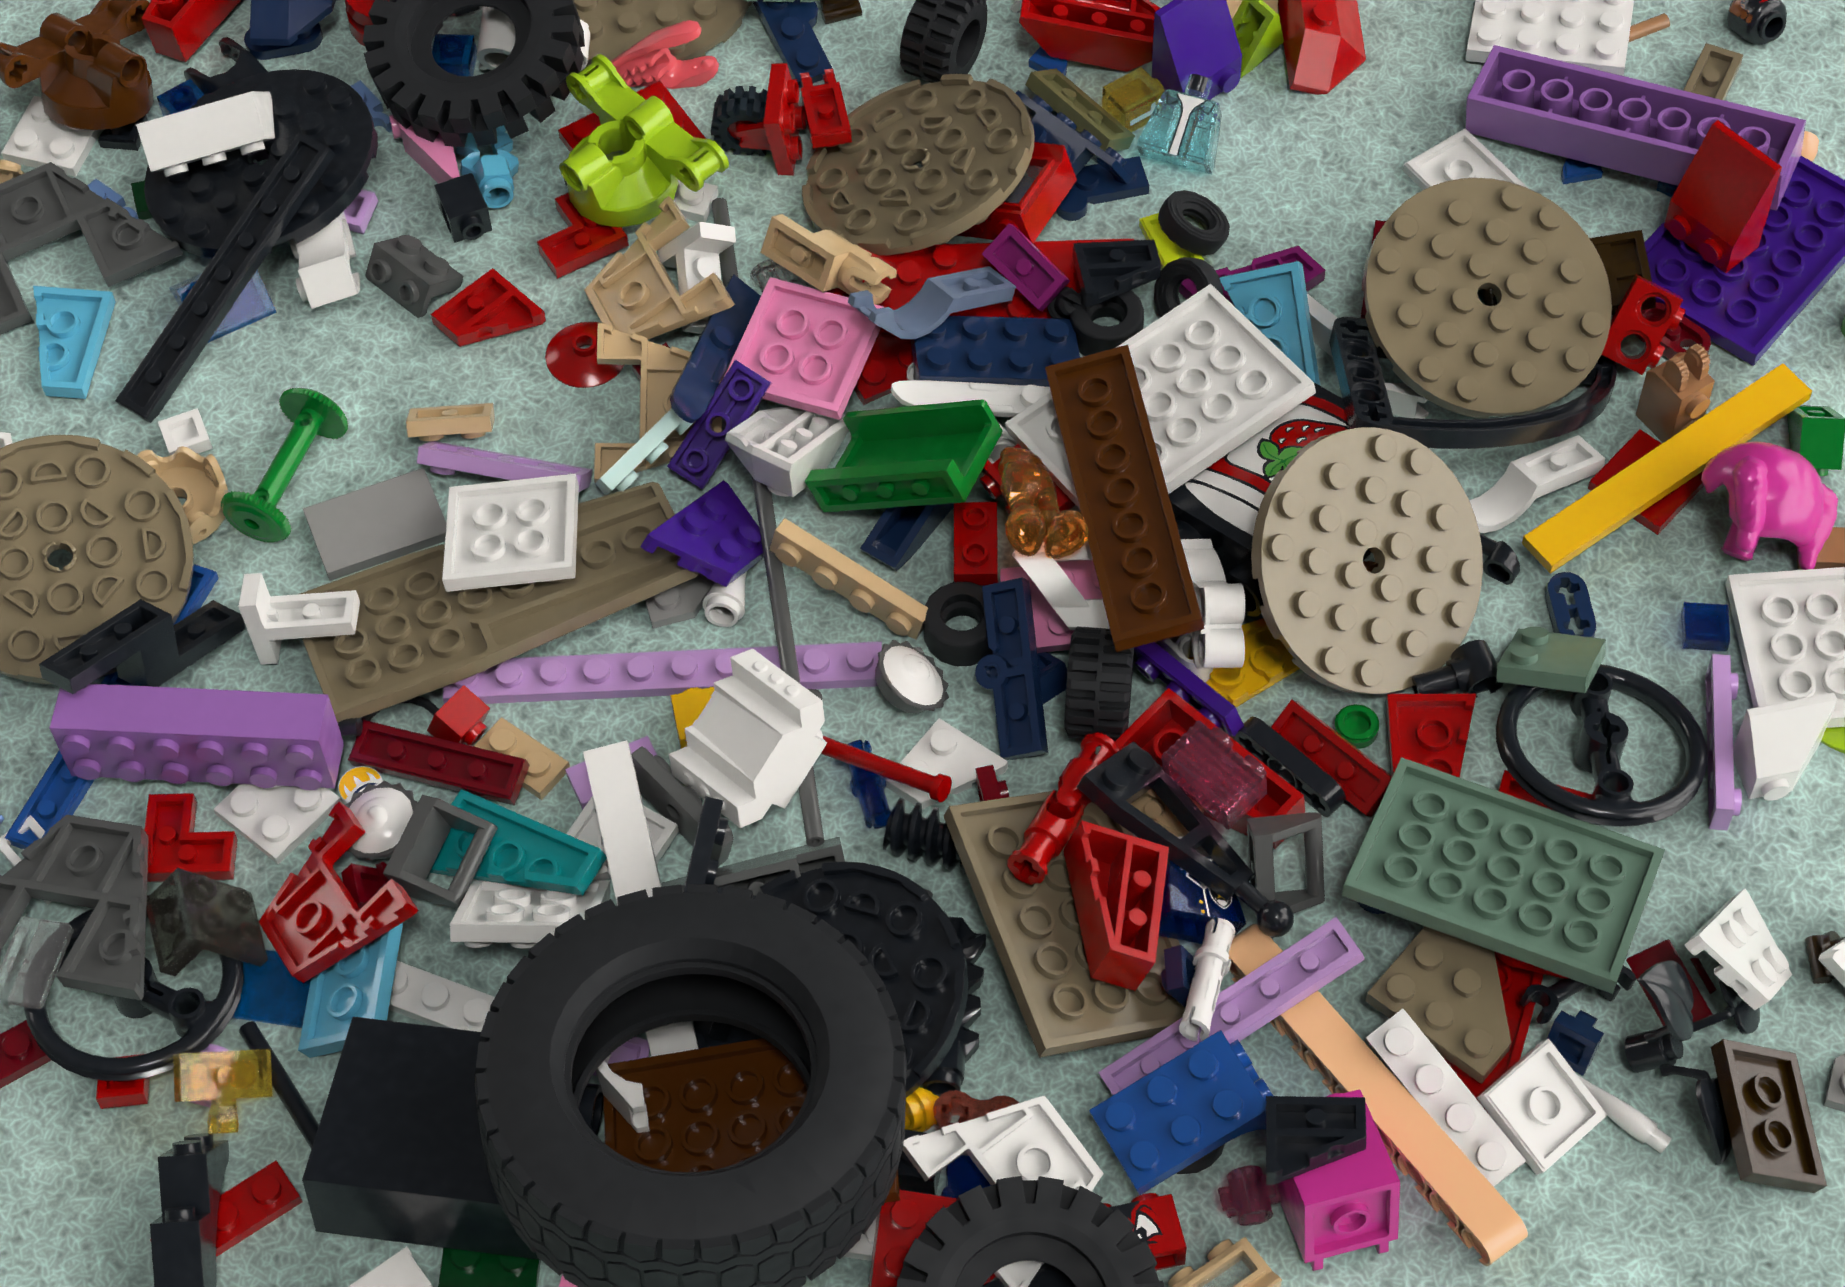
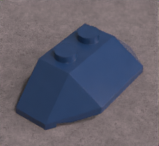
M251 0V45L290 46L298 39L297 35L311 29L333 12L336 0Z

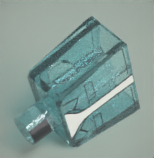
M1190 74L1184 93L1171 89H1166L1163 92L1138 139L1136 146L1140 156L1210 175L1213 174L1222 112L1219 103L1207 99L1212 80L1201 75Z

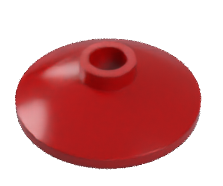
M599 322L572 324L559 331L551 339L546 349L545 358L550 373L558 381L572 387L590 388L612 380L623 369L624 365L597 364V329ZM584 345H591L590 347L585 349L579 348Z

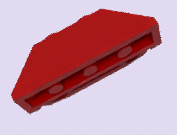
M1022 0L1019 23L1050 57L1128 72L1152 61L1154 15L1160 7L1149 0Z
M1278 0L1290 89L1316 95L1328 94L1365 62L1366 54L1356 0Z

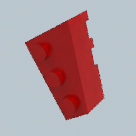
M1081 820L1064 847L1063 852L1090 976L1096 980L1136 991L1156 961L1169 847Z

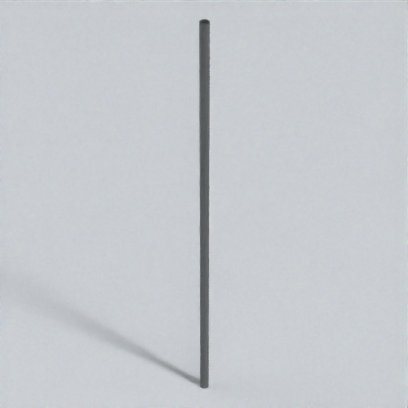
M714 199L711 205L714 224L731 226L726 199ZM734 244L719 254L722 280L725 287L733 274L738 277ZM757 406V408L755 409V411L753 412V414H755L756 412L759 411L758 406ZM752 477L780 669L800 683L783 565L775 553L769 550L777 528L772 493L768 490L767 485L756 481ZM812 766L798 790L806 843L808 846L816 847L822 845L825 840L814 768Z

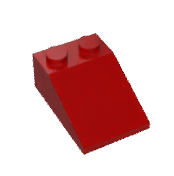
M1717 120L1711 125L1670 200L1664 227L1676 239L1682 240L1698 252L1705 261L1714 264L1726 274L1759 247L1782 166Z

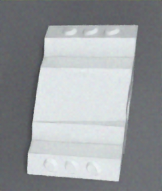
M754 649L730 657L733 675L714 682L712 697L698 719L694 721L693 725L684 728L687 746L669 754L672 775L684 785L694 789L704 800L705 797L724 800L721 813L739 828L763 819L772 804L785 809L827 744L820 730L825 722L823 701Z

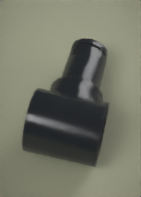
M1484 640L1469 641L1458 647L1452 653L1451 660L1446 662V666L1412 676L1413 683L1415 684V686H1412L1414 694H1447L1456 691L1457 694L1467 692V694H1477L1488 690L1491 694L1498 691L1504 683L1497 682L1498 664L1487 642Z

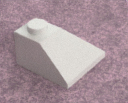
M1834 692L1746 710L1733 747V760L1749 799L1764 797L1768 801L1778 800L1794 789L1820 745L1837 702Z

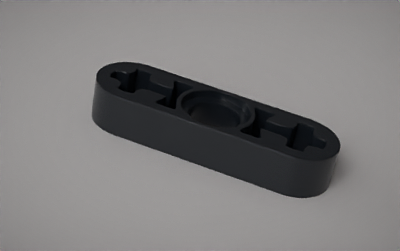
M1250 717L1234 736L1236 742L1304 795V801L1324 817H1329L1346 801L1343 789L1330 775L1261 719Z

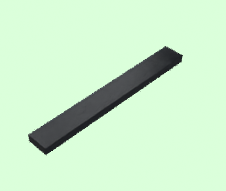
M301 132L297 133L115 400L119 405L150 423L160 414L336 155L329 147Z

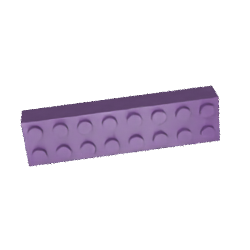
M1497 45L1493 46L1467 97L1466 129L1471 134L1677 186L1681 182L1711 125L1719 120L1782 166L1770 209L1776 211L1800 159L1806 120Z

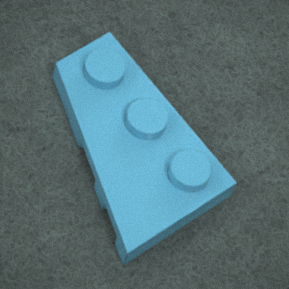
M1296 261L1220 277L1221 284L1224 290L1228 292L1234 306L1314 383L1320 385L1303 264Z
M33 286L37 307L36 326L39 331L40 346L38 349L43 391L46 396L86 399L116 303L114 295L110 291Z

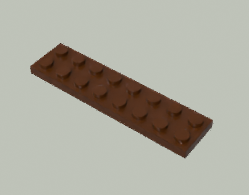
M1124 345L1046 366L1045 370L1116 652L1205 629L1129 346Z

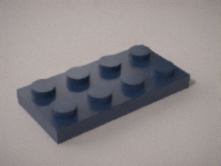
M948 316L931 333L917 339H910L916 380L1050 387L1045 370L1046 366L1080 358L1076 332L1072 327L1070 319Z

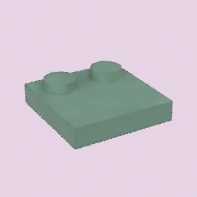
M1542 627L1518 628L1497 665V682L1586 693L1605 656L1606 639L1552 633Z

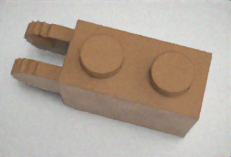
M1694 344L1686 352L1677 353L1671 359L1648 370L1646 373L1636 416L1662 443L1703 417L1710 405V396L1715 380L1708 374L1709 364H1711L1710 355H1708L1705 347H1702L1701 344Z

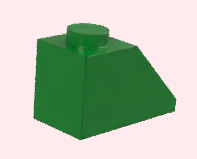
M1800 405L1787 414L1790 450L1800 453L1811 462L1819 476H1827L1828 469L1841 470L1845 438V418L1829 406Z

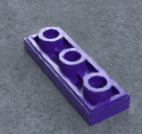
M735 360L715 390L706 411L694 423L667 467L699 488L704 489L730 450V446L725 441L727 432L751 417L772 383ZM716 417H723L726 421V428L722 432L717 433L712 428V422Z
M1153 642L1134 647V652L1138 658L1134 665L1148 680L1153 682L1156 678L1160 679L1167 685L1165 691L1170 688L1229 736L1234 737L1238 730L1244 726L1234 705L1157 643Z

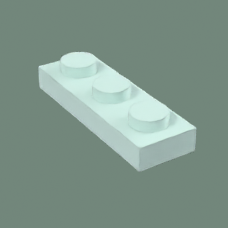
M671 408L595 485L605 495H608L614 488L623 492L639 477L634 469L644 459L652 464L669 447L663 440L671 432L676 430L682 435L693 423L684 421Z

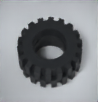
M916 0L907 17L901 38L900 64L904 72L931 83L939 82L942 75L968 74L978 57L985 37L988 12L986 0Z
M1077 626L1071 635L1064 727L1068 738L1084 739L1087 734L1099 732L1116 741L1128 729L1134 648L1116 652L1110 629Z

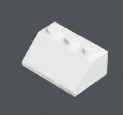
M251 91L136 124L150 171L164 170L165 177L189 171L187 163L201 159L203 166L227 160L225 153L240 149L242 155L264 150L263 142L275 139L273 105L270 92Z

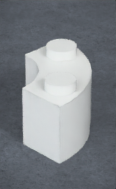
M344 211L329 225L297 244L294 239L289 240L295 258L299 259L298 273L300 277L296 278L297 290L303 302L309 301L311 309L359 293L360 274L358 272L352 274L350 258L356 257V252Z

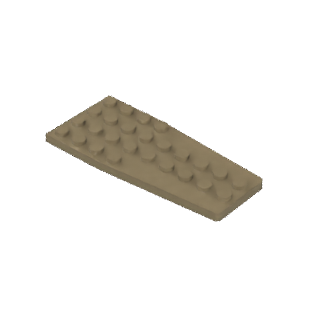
M649 482L626 489L623 492L619 491L578 504L576 575L573 579L446 592L442 581L445 544H441L300 593L311 594L356 590L360 600L354 635L302 638L322 692L329 696L337 723L350 718L364 717L456 683L477 673L484 672L488 668L699 575L698 572H692L677 565V560L680 556L658 546L653 554L640 547L650 532L675 515L661 486L656 482Z

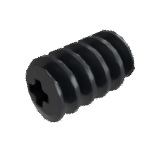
M899 798L893 807L886 825L883 850H886L890 844L892 855L900 857L908 848V856L912 861H918L925 852L926 863L930 866H935L942 857L943 866L949 871H952L960 861L961 873L967 875L946 821L945 823L940 822L939 808L934 807L929 816L924 818L922 816L921 803L917 802L909 814L905 813V800Z

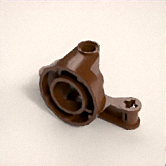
M100 0L90 14L76 20H72L60 13L50 14L42 22L39 37L19 46L0 42V78L6 86L15 89L39 78L44 113L55 122L71 128L85 130L114 129L138 121L149 113L154 102L152 80L144 57L120 45V40L145 29L141 18L150 3L147 0Z

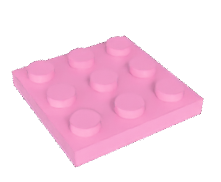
M770 277L726 373L733 362L737 360L772 383L762 399L841 420L881 327L874 324L858 309L848 303L849 297L822 292L818 289ZM874 304V306H875L877 309H879V308H884L883 306H879V305H875V304Z

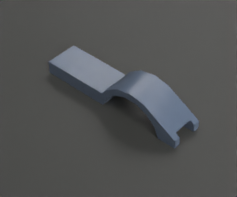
M988 266L927 278L921 290L912 300L896 310H892L890 307L877 309L874 306L873 294L868 290L850 293L848 303L868 317L874 324L900 339H917L931 333L951 313L1012 301L1016 286Z

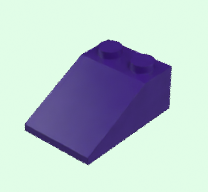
M1173 0L1155 12L1151 92L1180 116L1181 109L1177 107L1179 106L1178 103L1169 104L1177 101V93L1206 100L1202 106L1204 109L1212 98L1223 91L1228 93L1238 85L1241 78L1242 53L1226 0ZM1192 74L1208 78L1204 93L1188 89ZM1169 91V93H1168V100H1167V101H1168V104H1167V103H1166V98H1167V92Z

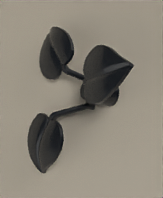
M1675 961L1660 962L1647 969L1637 981L1652 996L1666 1025L1656 1030L1627 1036L1625 1039L1626 1057L1630 1067L1636 1073L1660 1068L1663 1077L1679 1075L1698 1080L1696 1082L1697 1101L1716 1158L1715 1165H1718L1726 1160L1732 1149L1717 1077L1711 1079L1709 1073L1705 1070L1674 1066L1677 1059L1683 1057L1682 1041L1689 1040L1693 1032L1729 1019L1732 1016L1741 1034L1753 1033L1760 1022V1008L1757 1010L1751 1008L1739 997L1733 988L1727 986L1719 979L1720 989L1728 1006L1722 1012L1693 1022V1015L1690 1011L1693 1008L1694 998L1689 980L1683 968Z

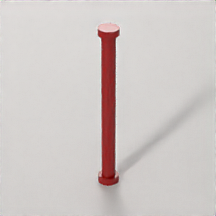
M823 736L827 744L821 754L927 792L931 799L938 802L945 801L950 793L952 780L947 775L940 773L933 776Z

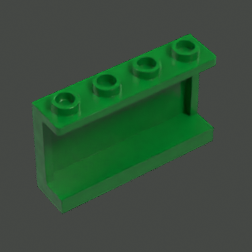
M983 399L847 412L843 421L849 429L852 438L835 468L811 470L805 483L823 512L962 503L969 496L1003 430L988 403Z

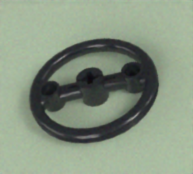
M1600 664L1586 693L1573 692L1570 706L1577 715L1582 717L1583 721L1574 758L1583 770L1593 774L1595 786L1590 799L1568 792L1549 781L1534 768L1521 749L1517 737V722L1520 713L1532 699L1552 689L1516 685L1507 694L1501 705L1496 723V743L1500 757L1507 770L1518 784L1537 801L1571 818L1595 825L1612 827L1639 826L1654 823L1672 816L1684 808L1697 794L1703 782L1708 762L1707 744L1695 718L1681 701L1664 687L1629 670ZM1612 689L1631 695L1653 707L1668 720L1681 738L1686 755L1685 771L1678 783L1661 796L1642 802L1635 801L1631 797L1634 782L1630 775L1621 770L1620 765L1629 729L1624 720L1609 712L1608 700Z
M147 895L146 918H165L182 922L200 931L212 942L222 964V979L216 999L207 1001L202 992L195 988H182L176 991L157 981L153 967L145 957L144 997L141 1001L113 996L118 1011L125 1017L133 1019L143 1018L154 1012L172 1021L177 1034L182 1038L162 1049L144 1055L125 1058L91 1055L68 1044L55 1032L47 1014L46 996L53 974L59 972L94 908L71 920L48 940L37 955L28 973L24 990V1011L27 1023L38 1046L52 1061L64 1069L83 1077L104 1081H130L170 1071L198 1055L201 1050L206 1049L223 1032L233 1017L241 999L244 983L243 962L236 940L228 927L215 914L193 902L164 895Z

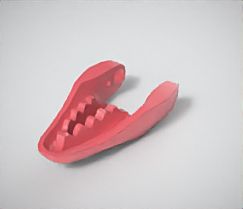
M692 20L683 21L652 32L611 60L617 72L629 87L650 86L658 81H661L668 89L697 87L711 80L719 68V63L713 56H702L682 61L677 60L670 53L668 48L686 44L699 37L701 27L697 21Z

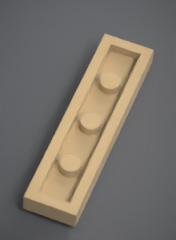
M786 518L776 528L769 550L775 553L782 563L790 567L796 566L812 576V579L820 587L834 590L844 596L854 608L864 613H871L879 618L895 634L900 636L907 635L915 640L924 629L928 607Z

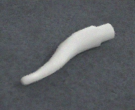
M1577 1075L1607 1113V1116L1641 1144H1648L1660 1154L1666 1149L1672 1138L1657 1128V1123L1631 1105Z

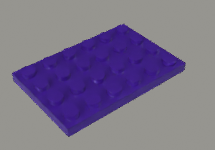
M1800 156L1777 211L1769 210L1759 247L1726 274L1714 264L1705 261L1698 252L1682 240L1676 239L1664 227V221L1644 242L1652 282L1681 296L1683 302L1680 307L1686 310L1684 316L1703 328L1709 334L1713 343L1754 366L1845 263V180ZM1655 297L1656 302L1665 304L1663 299Z

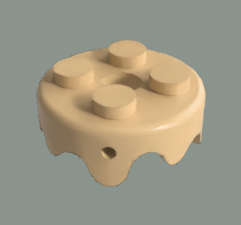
M184 446L178 447L173 455L167 457L157 456L152 450H143L138 453L137 456L155 469V473L170 489H173L177 497L187 499L182 506L189 522L193 545L214 533L225 519L221 509V500L229 492L216 458L212 454L203 457Z

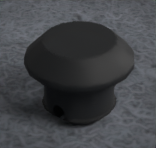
M1065 286L1047 306L1048 312L1055 319H1070V314L1076 310V308L1071 306L1072 303L1081 306L1082 298L1073 288Z

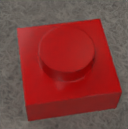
M138 1055L122 1056V1057H113V1058H125V1057H132V1056H138ZM150 1077L130 1081L98 1080L96 1100L100 1108L148 1104Z

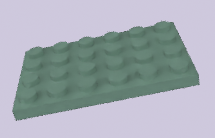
M1401 757L1345 880L1341 896L1613 994L1665 849L1585 821L1571 818L1554 810Z

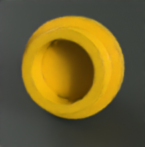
M919 1087L906 1097L905 1129L918 1132L929 1130L936 1122L937 1114L940 1111L941 1098L922 1087Z

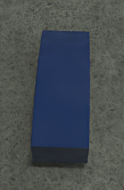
M954 503L886 508L860 547L861 551L896 571L899 570L917 552L954 508Z

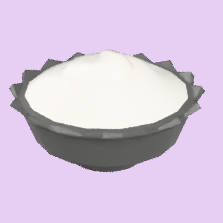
M892 640L890 644H883L882 651L878 652L879 660L875 669V680L885 699L896 708L913 714H919L927 710L935 711L936 708L944 707V701L949 698L946 692L949 685L943 679V670L936 667L934 658L925 655L921 647H912L908 641L899 643L896 640Z
M383 781L377 786L368 784L362 792L353 793L351 801L345 804V806L351 809L365 830V833L347 851L353 853L355 858H367L371 861L374 859L391 858L418 804L414 800L413 792L405 790L401 783L391 785Z

